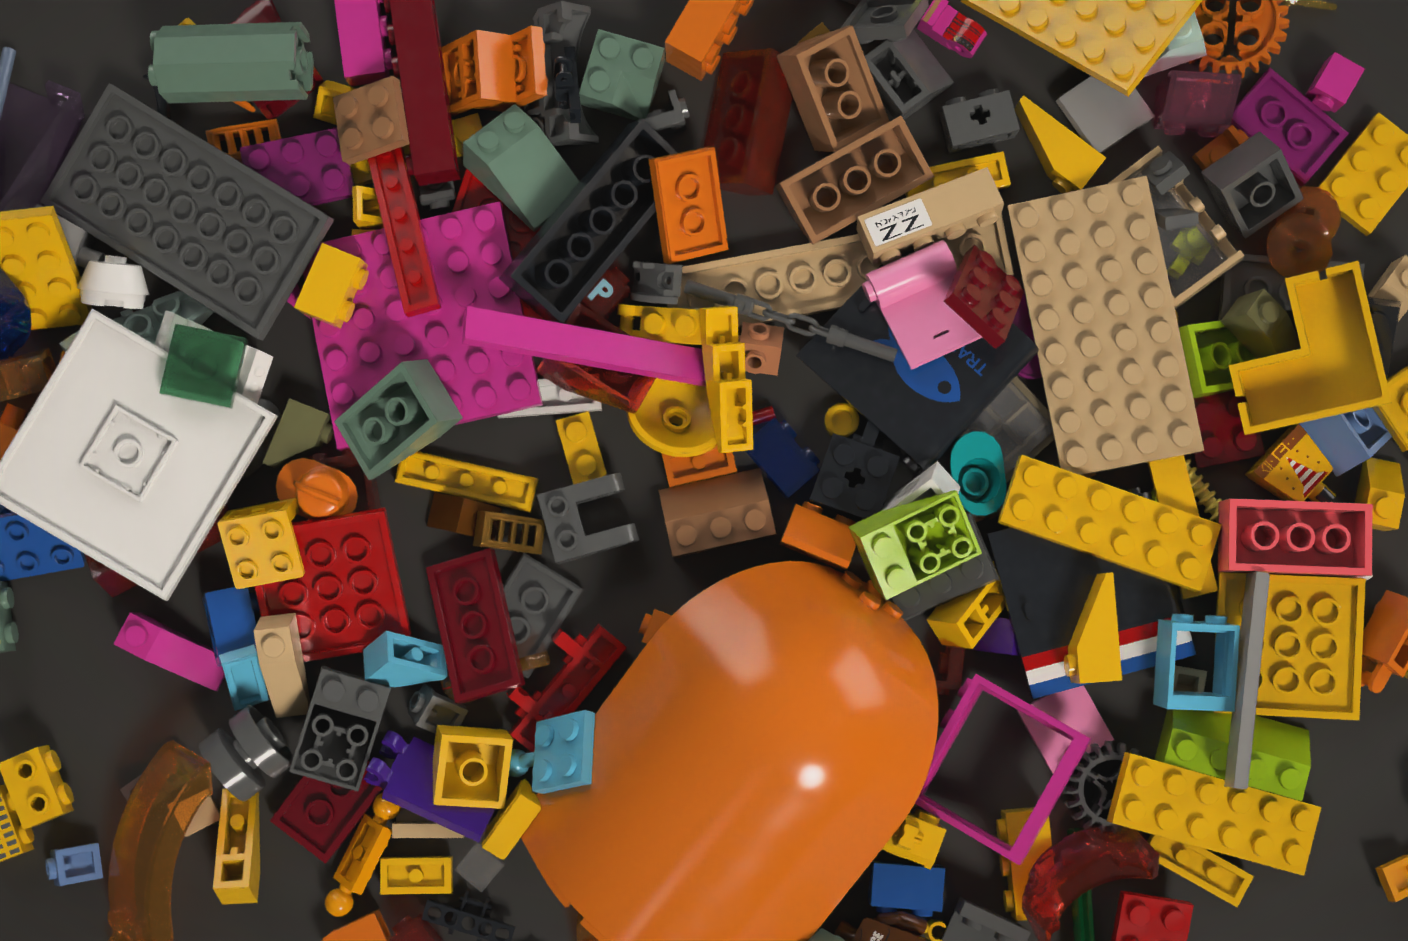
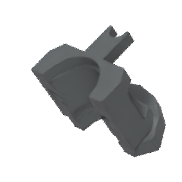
M634 260L632 266L634 268V281L632 291L629 292V299L649 303L678 304V297H680L683 265Z

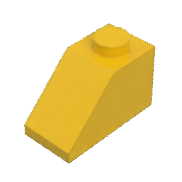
M1371 457L1362 462L1355 503L1373 504L1372 529L1380 531L1399 529L1405 498L1400 463Z

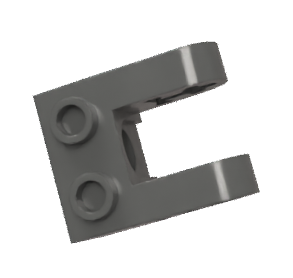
M614 473L537 494L555 563H565L639 541L635 523L586 535L579 516L578 504L626 490L621 473Z

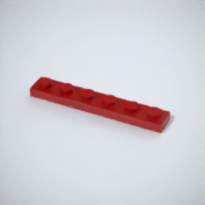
M403 147L368 159L404 314L409 318L440 309L442 307L411 179L407 171Z

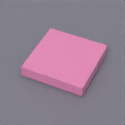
M1084 685L1043 696L1030 704L1089 737L1091 742L1085 750L1088 754L1092 752L1091 744L1096 743L1099 747H1102L1105 741L1114 740ZM1018 710L1017 713L1048 769L1053 774L1068 749L1071 740Z

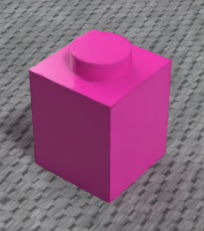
M1334 52L1324 61L1305 96L1311 99L1312 103L1321 110L1335 113L1347 102L1365 69Z

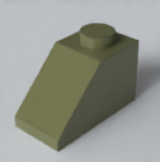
M289 398L263 464L279 468L292 460L300 459L321 450L323 444H328L334 434L331 415Z

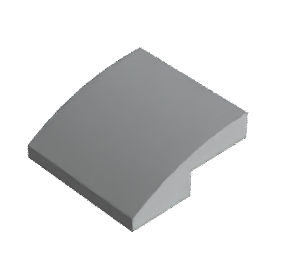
M1092 76L1056 100V103L1080 137L1100 153L1117 144L1125 136L1155 117L1136 88L1128 97Z

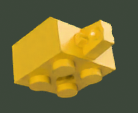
M916 808L914 814L910 812L882 850L919 863L924 868L931 870L946 829L939 824L940 818Z

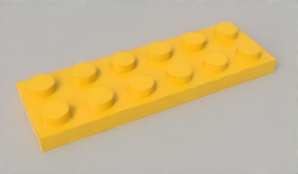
M1024 455L1018 457L997 522L1195 592H1201L1222 526V524Z
M1124 752L1107 821L1304 876L1321 807L1252 787L1247 789L1224 787L1225 780Z

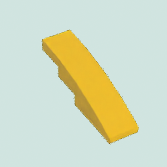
M738 307L700 308L705 382L718 452L729 453L753 450L752 380L745 378V343L738 342Z

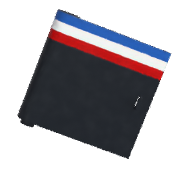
M1142 486L1126 490L1127 492L1153 500L1151 491L1144 493ZM1014 528L986 534L1031 699L1091 684L1071 683L1070 676L1067 677L1065 673L1064 657L1068 655L1069 643L1095 577L1100 573L1113 572L1122 675L1156 665L1158 619L1171 620L1172 614H1185L1177 585ZM1177 631L1175 661L1196 655L1190 631Z

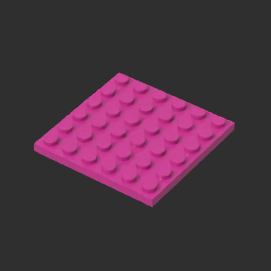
M500 201L421 219L442 308L409 318L404 314L384 228L322 242L361 258L368 264L366 270L369 272L365 286L362 290H357L353 299V303H355L353 314L347 323L343 322L341 329L312 318L338 450L343 451L350 448L334 421L404 361L428 359L463 417L455 425L543 405L533 356L462 344L464 311L467 306L525 316L522 299L499 279L513 261L503 207ZM320 243L315 254L313 255L305 271L303 272L304 281H306V278L309 274V271L313 265V262L322 243Z

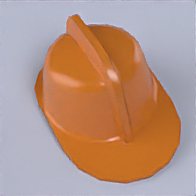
M306 458L292 460L283 466L277 476L276 491L279 500L296 498L299 507L297 514L312 520L352 513L356 508L358 494L356 485L351 478L340 470L318 461Z

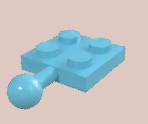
M582 710L537 721L534 752L525 753L520 749H512L509 776L520 777L528 771L529 767H533L532 791L540 794L592 784L595 713Z

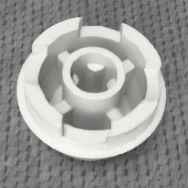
M105 255V261H88L77 286L80 289L81 302L96 306L106 305L128 309H143L145 297L149 295L142 266L126 264L127 257Z

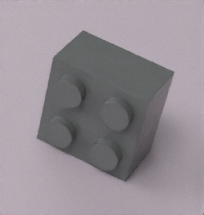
M1260 131L1201 172L1225 221L1245 239L1304 199L1282 150Z

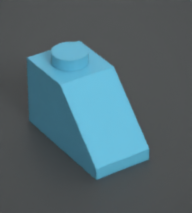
M385 631L363 649L365 681L396 688L444 680L448 677L443 645Z

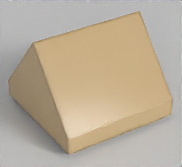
M1175 665L1173 691L1204 692L1207 671Z

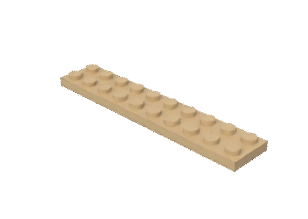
M1002 214L992 225L982 228L977 225L967 229L966 233L956 239H941L948 245L955 260L957 270L965 252L975 244L981 251L989 253L994 258L996 265L1007 275H1014ZM859 234L819 241L814 245L807 243L683 266L680 297H678V304H667V307L700 310V308L723 306L684 293L686 282L689 279L734 295L739 293L766 302L772 307V310L786 315L799 313L806 316L838 310L866 281L865 274L876 270L882 262L872 266ZM754 305L752 312L764 316L762 311L766 308ZM738 313V328H742L743 322L768 323L776 321L773 319L760 321Z

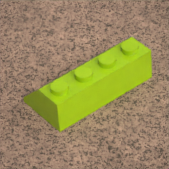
M1167 709L1155 760L1225 779L1232 714L1203 710ZM1255 715L1248 786L1302 801L1311 768L1309 730Z

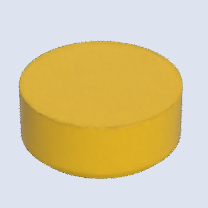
M838 403L828 409L824 418V425L830 435L833 436L834 433L847 438L857 430L859 415L851 405Z

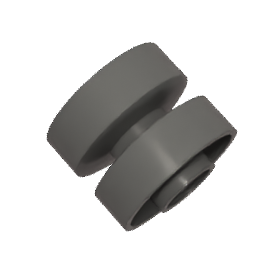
M247 705L229 719V726L234 737L224 729L218 728L199 743L200 752L213 774L231 794L244 802L265 787V780L260 769L268 776L276 778L291 766L293 754L282 733L271 720L252 705Z

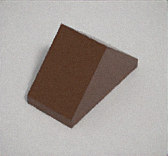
M434 493L427 527L474 537L477 512L490 511L502 513L503 508L467 498ZM493 520L491 540L493 541L496 539L498 524L496 520Z

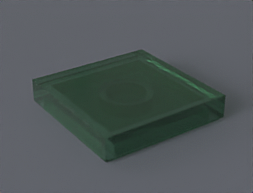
M175 324L159 393L165 396L232 409L248 340L244 337Z

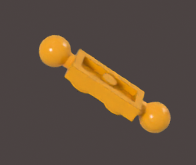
M380 793L374 799V817L364 814L333 876L340 883V886L330 891L325 898L326 910L333 916L342 917L351 911L354 902L351 895L352 892L362 895L384 849L388 845L392 829L386 823L400 813L401 807L382 799L383 793Z

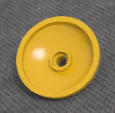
M642 376L633 385L628 396L626 413L633 432L644 444L657 452L675 457L698 456L717 446L706 387Z

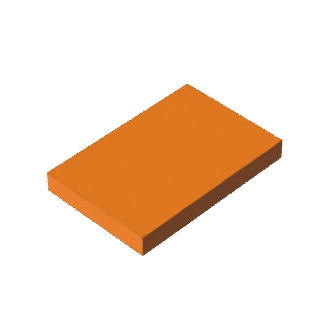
M704 147L649 159L663 262L672 264L729 250L715 147Z

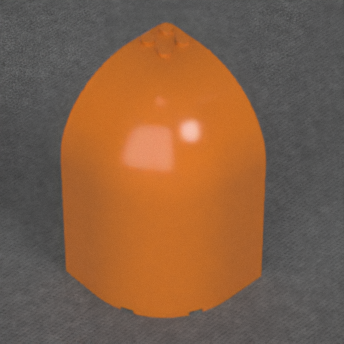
M804 561L775 562L738 572L706 588L679 608L650 639L595 714L592 784L545 794H536L541 804V811L521 836V839L549 888L566 908L571 904L584 917L580 924L598 941H808L910 813L920 795L932 763L938 731L937 686L927 652L912 628L901 617L903 611L893 602L886 600L874 588L871 580L866 583L848 570L842 573L827 566Z

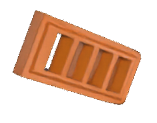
M277 119L205 131L208 143L221 151L220 141L226 140L229 152L226 154L241 163V152H237L234 138L240 137L242 147L250 146L249 134H254L256 144L264 143L262 131L268 130L270 141L282 139Z

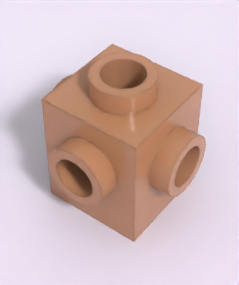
M743 322L741 335H738V342L745 343V371L753 374L778 375L784 327L766 325L761 322Z

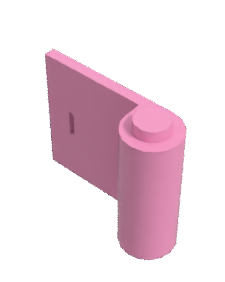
M944 240L935 242L865 274L866 282L862 283L867 299L870 303L876 301L911 370L983 338L943 302L957 272L953 255Z

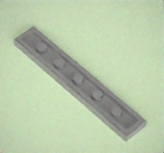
M1255 571L1246 574L1239 640L1235 712H1232L1224 783V787L1247 789L1249 783L1270 579L1269 573Z

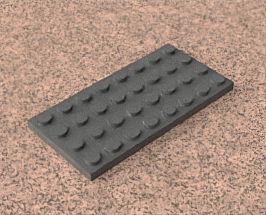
M111 83L106 87L40 201L46 206H54L58 214L262 341L265 339L335 220Z

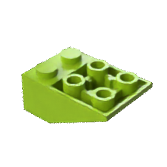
M956 490L880 511L849 526L873 586L886 600L982 554Z

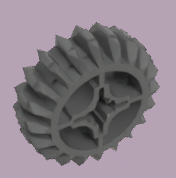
M1105 741L1102 752L1099 745L1093 743L1090 745L1092 756L1086 751L1081 758L1083 762L1081 764L1078 763L1075 768V774H1072L1069 781H1072V786H1065L1062 791L1065 794H1073V798L1067 799L1064 804L1067 808L1078 807L1073 811L1071 817L1074 820L1084 817L1081 827L1085 830L1090 829L1095 823L1094 834L1101 836L1107 827L1108 836L1114 838L1117 835L1118 826L1124 835H1129L1130 828L1110 823L1105 817H1099L1103 809L1107 810L1111 806L1113 795L1108 794V798H1106L1107 790L1103 788L1104 785L1097 781L1098 779L1112 784L1114 780L1113 787L1115 789L1124 752L1127 750L1126 744L1119 742L1114 751L1112 742ZM1136 748L1128 751V753L1139 756V750ZM1106 760L1121 761L1117 769L1113 768L1109 774L1104 776L1091 770L1094 766ZM1085 779L1095 789L1091 808L1088 807L1084 797Z

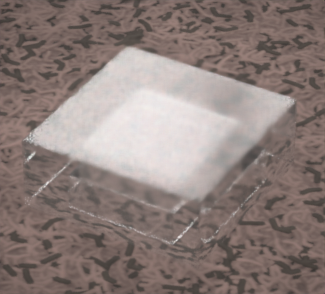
M477 842L456 867L455 871L482 893L505 863L483 849L481 842Z

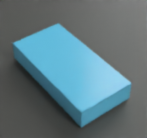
M254 644L219 655L235 711L245 708L247 705H255L269 700Z

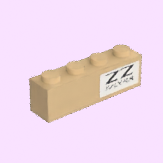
M988 167L860 215L857 217L856 230L872 266L881 262L883 265H887L900 259L902 254L912 250L916 252L933 244L935 241L943 238L948 240L956 239L966 233L967 229L979 225L982 228L992 225L1001 216L1004 202Z

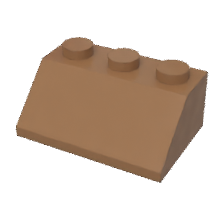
M853 25L805 40L777 55L815 151L836 152L890 122Z
M760 468L658 490L673 558L776 535L769 499Z

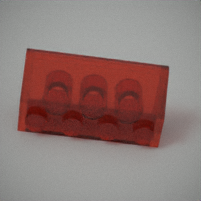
M773 48L723 53L704 147H715L720 189L723 191L748 196L773 195L793 98L777 55L781 53Z

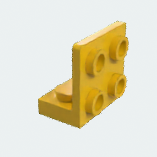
M296 498L228 510L217 522L236 589L301 578L305 574L291 522L299 512Z

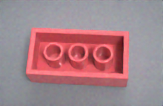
M1226 499L1219 501L1218 523L1222 524L1218 535V572L1252 573L1258 571L1269 574L1339 577L1372 576L1373 504Z

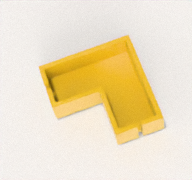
M1359 261L1326 268L1325 271L1328 278L1323 280L1320 279L1318 270L1285 278L1301 349L1229 365L1235 396H1246L1247 402L1238 403L1245 435L1392 403Z

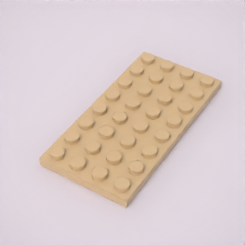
M1147 176L1008 205L1034 340L1039 349L1037 355L1060 468L1084 475L1204 451Z

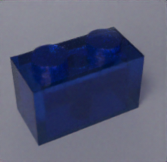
M774 417L753 435V450H746L745 452L788 500L819 473L820 469L816 465L820 461L810 448L806 446L804 449H801L795 442L794 438L797 434L785 420L779 423Z

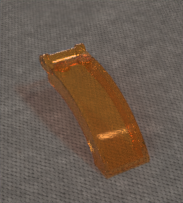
M174 740L166 742L158 750L142 773L127 801L116 831L108 878L110 911H108L107 917L113 931L108 941H173L174 939L171 915V888L177 856L186 831L203 801L213 794L210 762Z

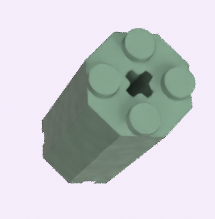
M302 22L162 26L160 30H154L150 33L153 64H150L148 68L149 82L151 86H158L159 94L168 103L306 100L309 96L306 91H311L313 88L314 68L312 52H306L304 42H310L309 32Z

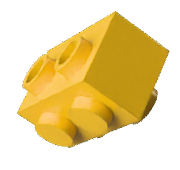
M49 745L33 748L0 762V772L23 830L36 827L74 811L72 802H74L73 792L67 783H63L59 773L61 769L60 759L54 750H50Z

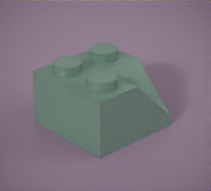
M598 29L579 91L581 105L635 121L646 119V116L650 113L665 63V48Z

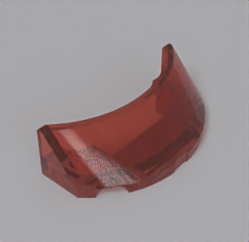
M1099 827L1082 830L1068 835L1056 845L1050 846L1031 868L1022 896V910L1037 940L1051 941L1052 934L1060 929V916L1075 899L1088 890L1114 880L1126 878H1146L1152 880L1157 877L1160 854L1137 830L1124 827L1120 832H1116V834L1113 831H1103L1102 833Z

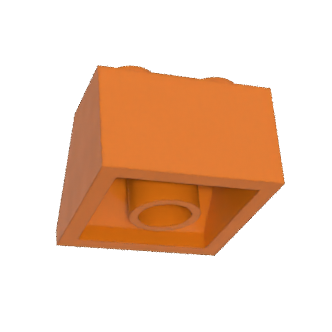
M804 501L802 506L795 504L779 545L842 571L848 569L856 547L849 526L856 522L841 515H836L835 519L822 515L823 508Z

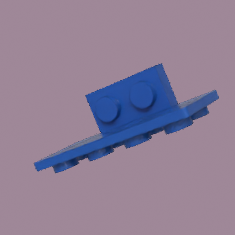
M0 504V581L84 567L86 560L83 552Z

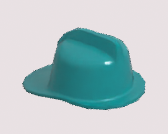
M973 431L964 434L955 443L951 451V477L960 486L958 495L964 510L973 515L986 516L995 512L1003 504L1006 497V479L1002 450L995 438L985 432Z

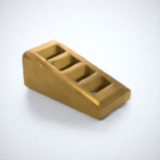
M478 511L473 546L541 555L545 522L542 519ZM493 520L498 521L495 541L491 540ZM505 522H510L508 542H503ZM517 524H522L520 544H515ZM529 525L535 526L533 546H527Z

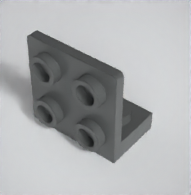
M960 896L941 940L1028 941L1031 931L1013 920Z

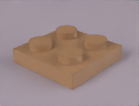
M390 76L333 97L343 162L351 165L409 144L400 80L396 77Z

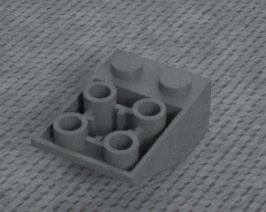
M322 666L289 772L359 791L391 690L390 686L365 681L363 677Z

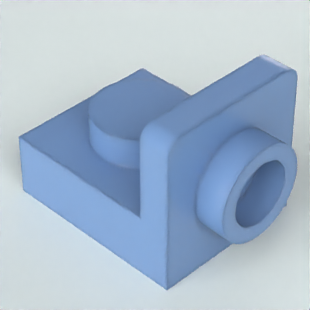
M99 843L50 850L51 858L45 860L48 880L54 879L55 886L103 878Z

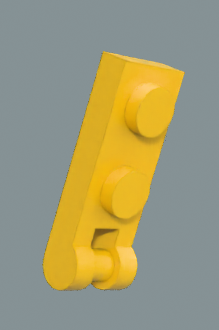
M618 304L617 315H620L619 329L616 328L615 333L673 344L702 345L699 309ZM634 317H641L640 330H633Z

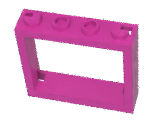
M975 674L973 679L967 678L964 685L959 689L957 696L962 699L955 711L950 708L940 724L944 731L939 740L936 741L932 763L915 804L1014 863L1021 865L1091 739ZM982 691L991 694L1071 740L1068 749L1013 847L924 795Z

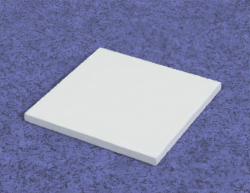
M91 309L0 460V504L156 596L168 601L278 416L100 312Z

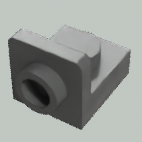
M675 89L668 91L672 111L666 112L665 109H659L649 113L646 116L647 118L644 119L661 137L686 130L685 118L690 117L684 97L678 99Z
M454 181L419 186V199L425 210L430 209V212H442L449 210L451 204H455L457 194Z
M426 683L422 685L419 691L412 695L408 705V714L415 725L436 734L437 725L460 726L469 711L465 705L455 703L454 700L436 693L432 686Z

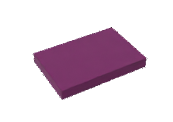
M1270 67L1223 120L1229 126L1234 125L1237 130L1240 129L1245 132L1249 138L1260 131L1282 150L1296 182L1301 187L1308 182L1349 134Z

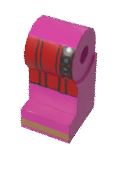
M933 0L921 18L917 29L949 50L952 49L963 57L972 58L987 35L985 29L974 20L965 17L949 6L948 0Z

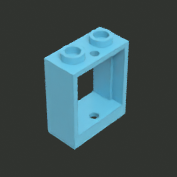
M1172 614L1171 620L1158 619L1153 704L1165 709L1235 712L1240 626L1227 623V617L1216 615H1205V621H1193L1194 615ZM1177 631L1216 633L1212 692L1173 691Z

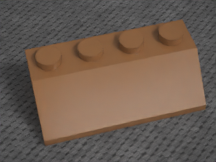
M899 116L782 181L775 187L792 218L811 244L814 245L855 222L858 216L880 208L932 179L934 175L903 117Z

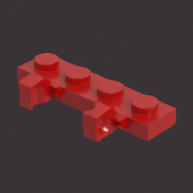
M599 623L587 638L579 633L575 640L561 628L558 629L551 640L567 653L562 659L565 665L542 693L536 690L531 696L522 687L509 689L506 692L508 697L519 705L515 714L520 717L518 722L509 731V734L531 752L535 750L536 722L573 713L627 648Z

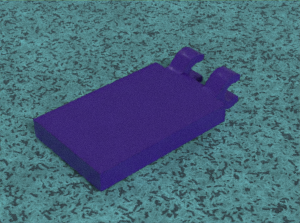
M388 730L382 740L383 746L379 753L387 758L395 759L391 768H389L384 761L373 757L366 769L368 772L364 780L371 785L384 789L382 799L479 843L496 809L434 805V746L416 737H413L409 745L399 734Z

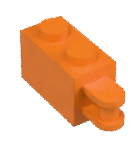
M1389 590L1385 591L1381 600L1375 605L1373 614L1363 630L1361 687L1366 685L1374 693H1379L1383 690L1391 674L1403 678L1408 670V597Z

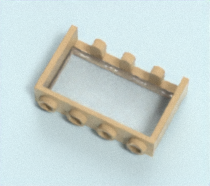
M1159 146L1154 148L1109 183L1142 177L1141 171L1147 168L1154 159L1162 156L1161 148ZM1184 179L1162 196L1149 184L1154 209L1178 208L1199 212V224L1196 226L1167 231L1158 226L1175 310L1241 262L1245 256L1241 250L1237 252L1226 238L1227 234L1219 224L1216 225L1206 213L1202 201L1197 196L1194 197L1184 185Z

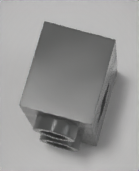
M998 88L989 89L979 93L978 98L966 100L965 97L953 98L945 102L946 106H942L939 113L949 154L1015 138L1020 130L1010 90L999 92ZM975 113H977L978 118L985 119L982 125H979L978 120H971Z

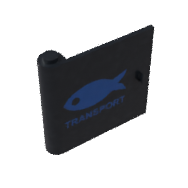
M912 250V251H909V252H907V253H904V254H902L901 258L904 257V256H907V255H909V254H911V253H913V252H915V251ZM861 285L823 327L830 329L831 325H835L848 330L851 334L896 348L898 352L895 361L891 362L846 346L838 347L837 345L826 343V337L818 334L814 335L796 357L896 444L903 455L900 461L911 472L916 474L919 470L924 472L944 455L1033 359L1039 349L1024 332L1012 323L1006 341L996 349L984 338H981L911 370L876 301L869 302Z

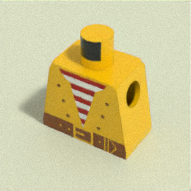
M1300 424L1289 427L1265 452V455L1261 456L1245 473L1249 479L1282 501H1305L1308 498L1312 502H1331L1336 496L1322 482L1332 472L1333 467Z

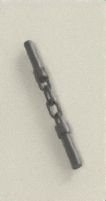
M689 279L684 288V293L723 306L738 307L739 314L760 321L773 319L785 323L789 330L805 336H814L815 334L826 337V343L834 344L838 347L846 346L891 362L895 361L898 352L896 348L851 334L848 330L835 325H831L830 329L819 326L815 319L799 313L786 315L774 311L768 303L739 293L734 295ZM754 305L766 308L762 311L764 316L752 312ZM794 318L812 323L813 325H809L810 331L792 326L791 324L795 323Z

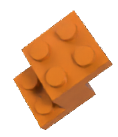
M531 25L512 35L475 30L442 47L451 116L453 117L473 108L504 112L514 104L520 108L547 96L548 79L545 70V43L543 41L542 27Z

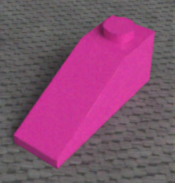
M130 612L114 642V645L145 661L214 691H218L225 678L222 666L217 667L213 649L143 613Z

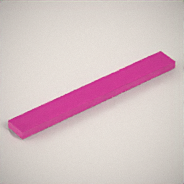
M467 306L464 311L462 344L706 387L702 349L471 306Z

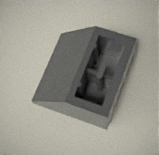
M914 29L906 39L899 42H889L886 40L865 55L882 103L894 119L902 116L905 120L954 84L953 80Z

